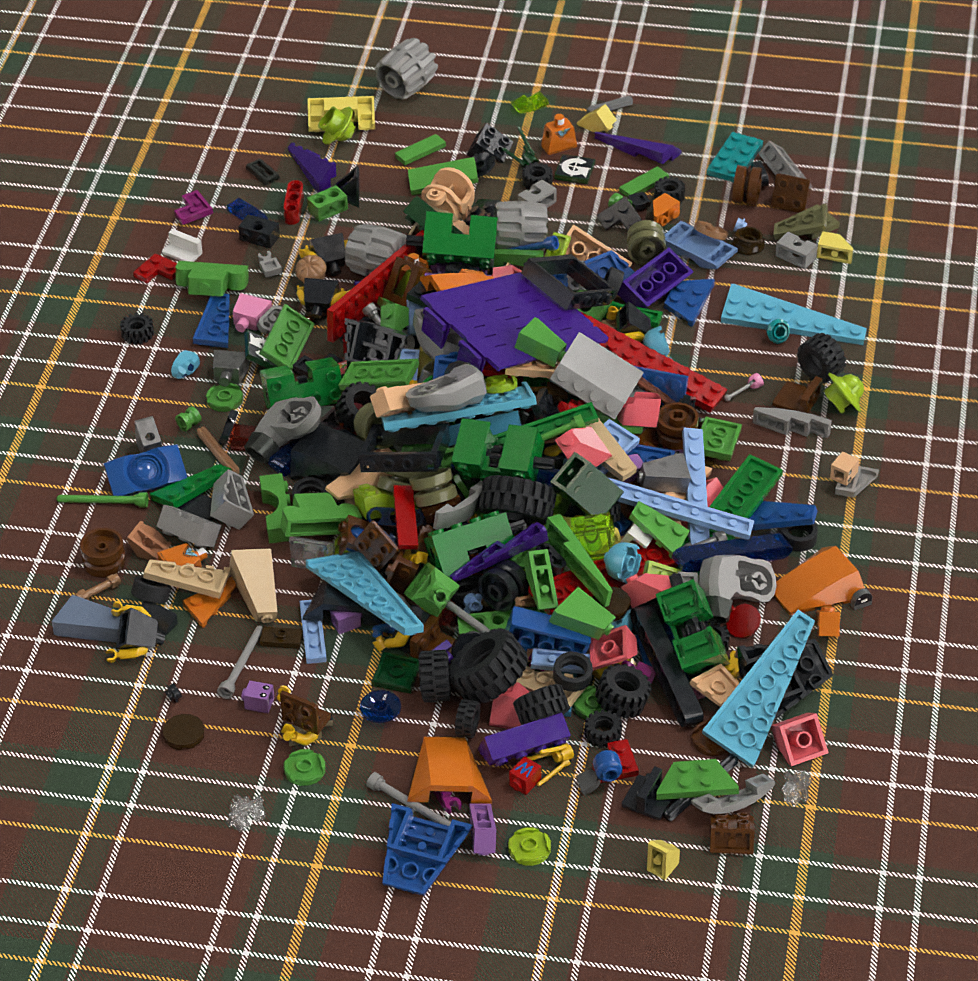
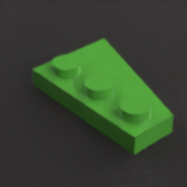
M640 501L637 502L629 516V519L645 534H650L656 540V544L660 548L664 547L670 553L668 556L672 560L675 559L690 531L689 529Z

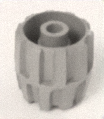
M417 38L406 39L392 48L380 60L375 68L376 78L385 92L395 99H407L423 88L435 76L438 64L434 63L436 56L428 51V45L423 42L420 44V40Z
M527 201L496 203L493 217H498L495 248L508 249L542 242L546 239L548 234L546 227L548 215L545 204Z
M358 225L348 237L345 247L346 265L350 267L351 271L368 276L406 244L407 235L383 226Z

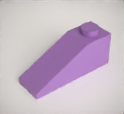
M469 803L470 824L473 825L471 829L473 852L479 855L495 853L496 825L491 804Z

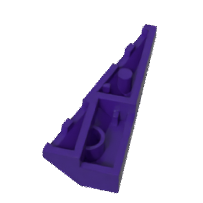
M595 132V139L634 157L641 154L661 164H664L667 160L673 161L682 154V150L673 145Z
M294 142L290 143L288 146L289 152L315 191L319 193L331 188V178L336 177V163L328 162L327 158L321 159L320 155L308 149L303 150L302 146H295Z
M536 522L506 544H502L497 540L450 575L451 579L457 582L548 541L547 529L544 525Z

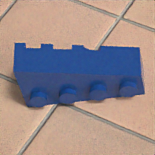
M516 606L513 607L505 629L512 633L526 652L527 649L539 648L587 653L591 644V637L550 623L549 620L552 615Z

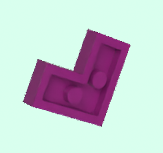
M198 190L182 195V201L186 206L174 210L175 217L182 225L213 214V208Z

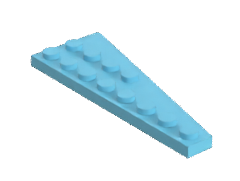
M731 284L721 316V323L765 330L772 321L782 319L789 324L790 334L812 337L817 333H825V335H830L836 341L864 345L867 331L865 327L736 284Z
M525 381L521 382L522 386L508 392L486 393L481 402L468 404L457 411L421 412L415 409L409 415L405 412L383 417L382 424L385 431L395 432L404 427L409 429L417 428L421 424L435 425L439 421L444 420L446 422H453L457 420L456 418L464 417L465 419H470L479 414L492 415L496 411L510 412L514 408L520 407L521 409H528L532 405H537L536 396Z
M355 551L343 553L342 555L337 554L306 560L307 569L403 635L412 636L424 631L423 623L362 553Z
M800 610L796 611L702 730V734L731 754H734V756H737L738 759L751 768L756 764L815 623V620Z

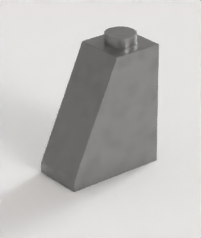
M683 453L642 463L640 471L637 472V482L640 483V487L658 492L687 493L691 479Z

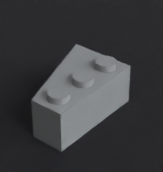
M228 469L213 484L210 516L238 530L254 516L243 476Z
M164 505L156 527L163 529L162 533L170 536L174 534L179 537V540L188 543L192 542L195 546L206 549L207 546L214 547L221 525L176 507Z

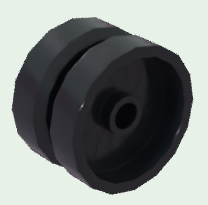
M510 560L499 562L479 579V591L483 599L490 607L500 612L508 611L514 607L516 597L529 595V583L526 572L521 566Z

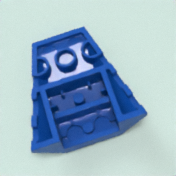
M392 803L383 885L424 896L473 828V825L453 819L450 826L414 817L412 808Z

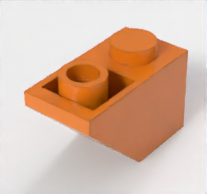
M664 193L653 200V221L662 227L680 215V201Z
M821 607V610H816L818 636H840V612L835 611L833 607Z

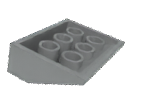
M579 332L549 381L586 404L592 402L595 410L614 421L644 372Z

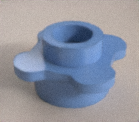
M480 593L467 594L463 599L464 611L468 614L471 611H480L483 608L481 604L482 595Z

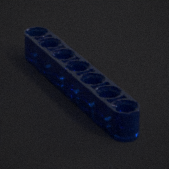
M781 533L750 537L749 540L740 538L680 547L673 552L672 559L682 572H698L701 569L703 560L716 555H740L751 559L772 561L788 557L793 548Z

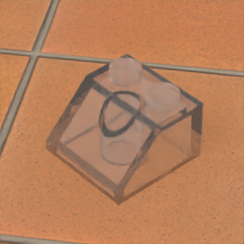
M290 536L289 538L291 567L307 569V559L335 555L334 542Z

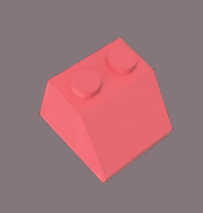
M805 713L771 726L776 746L790 766L829 753L817 713Z

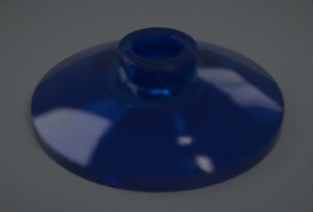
M386 690L370 692L360 702V712L363 717L375 723L389 722L396 718L401 711L400 699L394 693Z

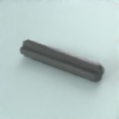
M629 95L587 107V114L604 104L607 105L610 111L633 104V98Z

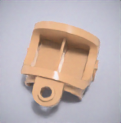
M445 167L440 169L435 174L432 183L422 190L421 197L428 205L454 213L458 220H465L472 209L475 191L471 180L463 172L455 168Z

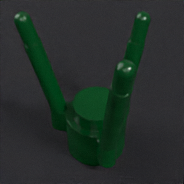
M517 126L525 143L523 146L525 153L522 155L523 159L521 160L506 148H502V150L519 162L522 167L529 166L530 163L534 164V162L539 163V159L535 156L536 154L532 150L520 126Z

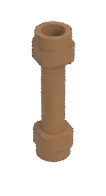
M111 574L106 577V581L86 591L81 589L74 595L89 600L90 597L109 587L112 589L118 587L121 584V579L118 574Z

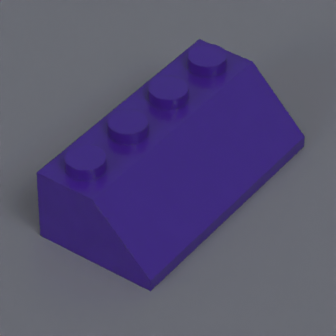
M667 248L625 279L617 295L625 303L630 302L635 307L647 308L692 275L693 271L670 248Z
M561 712L486 736L480 743L478 750L489 766L494 764L502 766L508 763L510 759L516 758V760H520L524 756L527 757L528 753L535 751V754H539L540 750L547 749V747L553 745L557 747L566 744L571 735Z

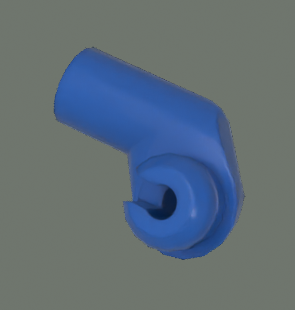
M387 623L376 625L372 629V636L377 638L381 635L383 636V633L394 634L395 629Z

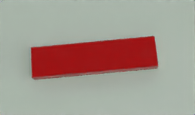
M393 485L398 548L418 550L414 492L409 485Z

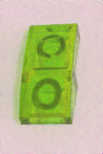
M539 91L530 97L524 94L513 100L511 105L519 113H527L549 105V102Z

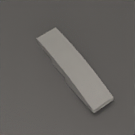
M754 408V424L785 435L792 431L807 437L811 432L828 438L831 432L832 420L794 410Z

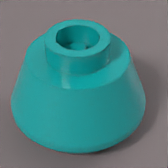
M776 319L768 324L766 333L771 342L780 344L788 339L790 327L785 320Z

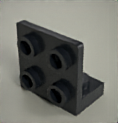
M486 123L476 134L467 155L473 157L476 153L479 154L483 150L493 154L496 160L503 163L507 154L502 148L510 150L513 141Z

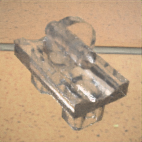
M799 770L792 776L787 771L784 775L786 783L781 790L786 795L784 801L796 807L800 800L806 802L809 799L807 787L811 784V775L808 771Z
M238 794L233 797L234 803L229 806L232 812L228 814L229 819L226 820V823L229 827L233 825L239 832H242L250 825L246 817L251 815L256 823L265 819L266 812L262 806L263 798L259 796L250 801L248 796L241 798Z

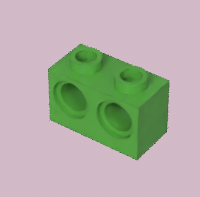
M336 185L307 197L308 212L319 222L348 209L347 195Z

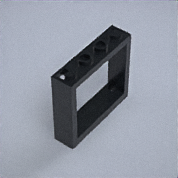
M572 254L528 258L521 272L523 276L566 310L609 305L617 291ZM567 274L587 291L573 292L552 275Z
M437 423L435 425L421 424L417 428L409 429L404 427L395 432L385 431L383 424H373L359 453L361 472H438L450 442L448 423ZM434 444L431 452H374L377 445Z

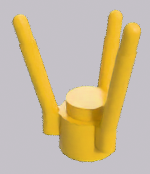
M568 743L540 750V754L527 757L530 760H536L552 755L555 762L561 763L537 783L538 787L547 782L564 767L571 764L569 760L574 758V752Z

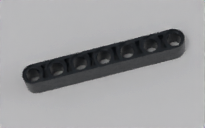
M653 605L632 608L630 611L632 624L681 727H688L703 722L704 715L684 670L681 668L679 659Z

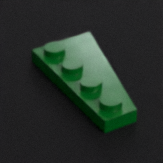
M221 464L214 465L209 469L150 493L151 500L178 508L212 488L213 484L231 468Z

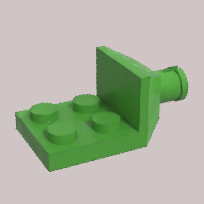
M427 561L404 594L428 613L438 617L460 585Z

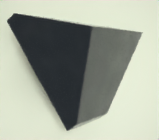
M356 166L335 185L347 195L349 204L359 208L360 171L359 167Z

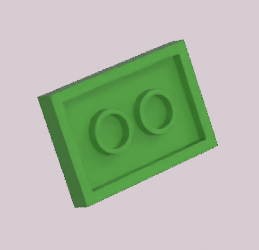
M705 417L701 427L703 429L704 456L730 461L741 432L742 424Z

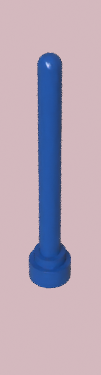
M553 235L547 237L542 242L508 249L538 250L545 248L551 251L559 248V241Z

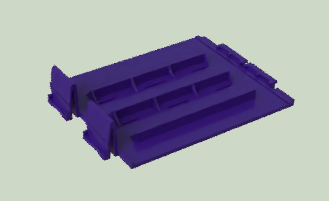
M521 272L421 295L420 298L428 306L423 309L424 316L421 331L442 349L449 330L452 328L463 339L458 343L460 348L457 361L470 363L481 372L486 361L497 371H500L501 369L538 360L514 348L519 332L534 317L543 322L567 344L565 352L568 351L579 332L598 344L608 342L609 338L597 326H593V323L579 310L564 309L523 276Z

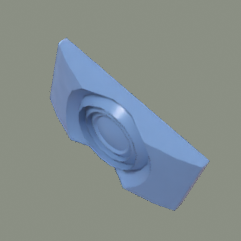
M680 221L665 234L667 248H670L676 255L687 256L702 268L718 269L738 252V248L722 240L704 235L683 221Z

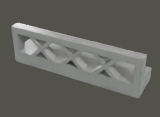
M768 141L758 153L775 175L781 173L807 179L784 149L773 142Z

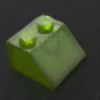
M610 512L571 518L570 529L592 561L604 559L606 552L615 545V527Z

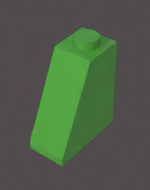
M534 317L519 332L514 348L555 367L566 354L565 348L567 344L543 322Z
M577 587L554 610L549 622L599 640L604 634L607 636L613 630L614 626L612 624L616 617Z

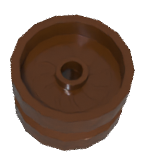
M737 165L732 193L733 203L742 204L747 193L746 201L748 205L757 206L762 187V168L752 167L748 177L747 167Z
M674 402L662 406L659 410L656 428L657 441L668 449H683L682 431L684 427L698 429V412L686 403Z
M97 528L86 533L81 539L82 562L87 573L96 577H107L111 574H117L123 569L126 563L123 538L119 532L110 528Z

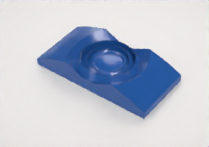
M178 444L157 447L143 453L126 455L104 463L113 496H132L139 494V492L163 488L187 478Z

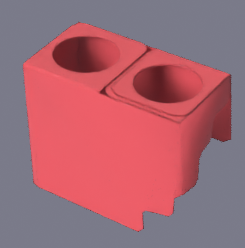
M635 392L634 397L627 399L617 415L618 421L622 425L657 428L661 397L653 392Z

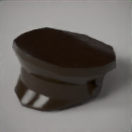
M743 227L735 232L732 246L738 248L737 253L753 255L764 250L765 239L759 229Z
M611 587L613 592L609 606L604 608L616 617L614 621H617L626 615L631 599L624 590L618 587ZM593 595V599L596 602H598L601 606H603L600 603V601Z

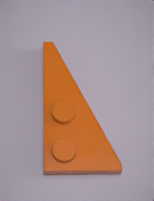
M232 577L228 578L220 599L197 593L184 599L183 606L198 624L204 628L212 615L215 616L218 609L231 597V592L237 588L236 583Z

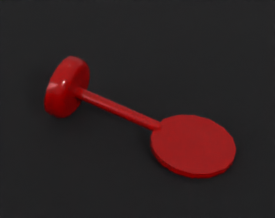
M749 604L738 605L735 608L732 605L730 619L726 623L727 629L736 638L750 637L760 626V613L754 606Z

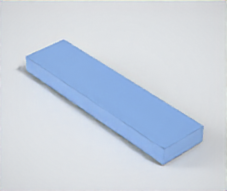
M312 600L300 601L307 664L327 662L322 621L303 620V615Z

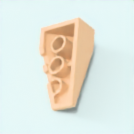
M574 224L567 233L571 237V241L565 255L572 254L579 261H585L612 250ZM615 252L620 259L629 264V267L632 265V262Z
M384 448V449H378V450H376V451H374V452H393V451L390 450L389 448ZM359 463L350 475L339 476L327 485L325 490L337 500L354 498L353 489L359 488V485L370 484L377 486L380 476L392 475L385 472H361Z

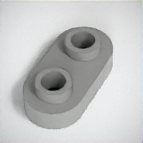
M272 306L260 317L257 323L260 332L264 334L270 332L282 308L281 306Z

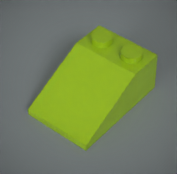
M362 484L358 486L359 488L353 489L355 506L366 520L395 514L392 492L370 484Z

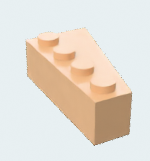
M422 383L391 388L384 386L376 389V393L370 396L376 417H387L405 412L408 415L412 414L415 408L409 405L406 393L409 389Z

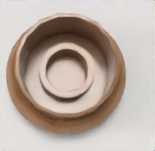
M305 256L297 262L295 274L303 283L305 278L324 279L326 263L319 256Z

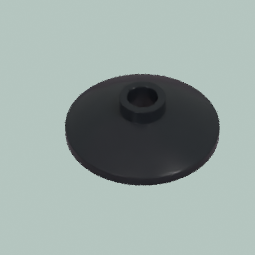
M483 152L473 156L475 158L478 178L486 175L494 168L496 159L493 154Z

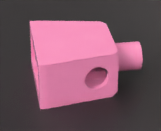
M240 293L233 310L236 330L239 332H244L246 328L254 331L258 330L257 323L260 317L272 307V301Z

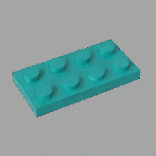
M732 132L707 168L706 175L734 182L737 165L746 166L748 169L763 147V140Z

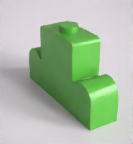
M178 261L176 265V284L183 287L188 286V294L221 297L227 288L243 290L249 282V269L246 265Z
M328 492L294 494L293 505L283 508L280 527L285 537L340 534L338 526L341 521L346 519L348 514L362 519V515L353 504L343 503L338 506L332 495Z

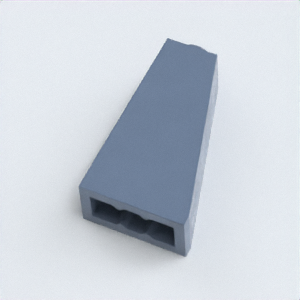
M72 595L52 620L53 632L56 636L117 643L120 616H113L111 614L112 608Z

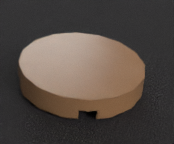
M697 221L694 225V229L704 235L719 240L727 239L728 232L719 226L714 227L711 223L705 221Z

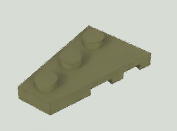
M827 204L820 205L821 208L812 211V209L805 211L806 214L800 217L792 216L775 223V240L781 239L787 232L803 236L805 234L826 231Z

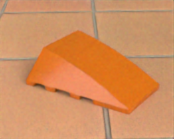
M444 273L421 276L420 281L427 291L436 290L438 292L493 279L494 277L470 273Z
M837 546L823 547L776 581L774 597L789 615H794L797 610L804 613L815 610V607H832L833 604L843 602V604L851 603L853 594L860 589H865L857 568Z
M424 737L407 802H429L430 791L470 792L471 803L492 804V799L466 738Z

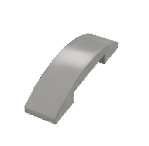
M483 481L471 487L469 497L455 507L446 504L436 511L433 528L436 530L449 528L451 525L464 522L472 517L479 509L478 505Z
M760 774L745 780L746 788L739 790V794L725 795L720 798L706 794L691 800V803L706 813L723 814L734 812L762 798L772 789L775 781L765 774Z

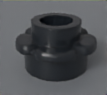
M174 683L169 686L166 685L167 690L164 692L169 700L173 701L175 699L178 702V699L183 696Z

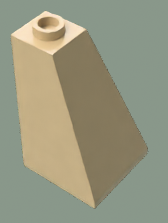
M271 549L231 550L230 575L234 579L256 622L262 623L276 621L278 611Z

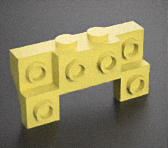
M374 96L308 98L309 132L322 131L318 128L319 121L333 106L338 110L350 106L353 109L351 121L358 122L359 130L375 129Z

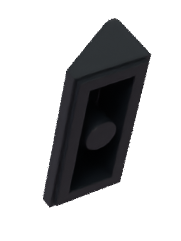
M142 602L141 607L152 618L157 620V632L163 633L166 636L178 624L176 613L153 602Z

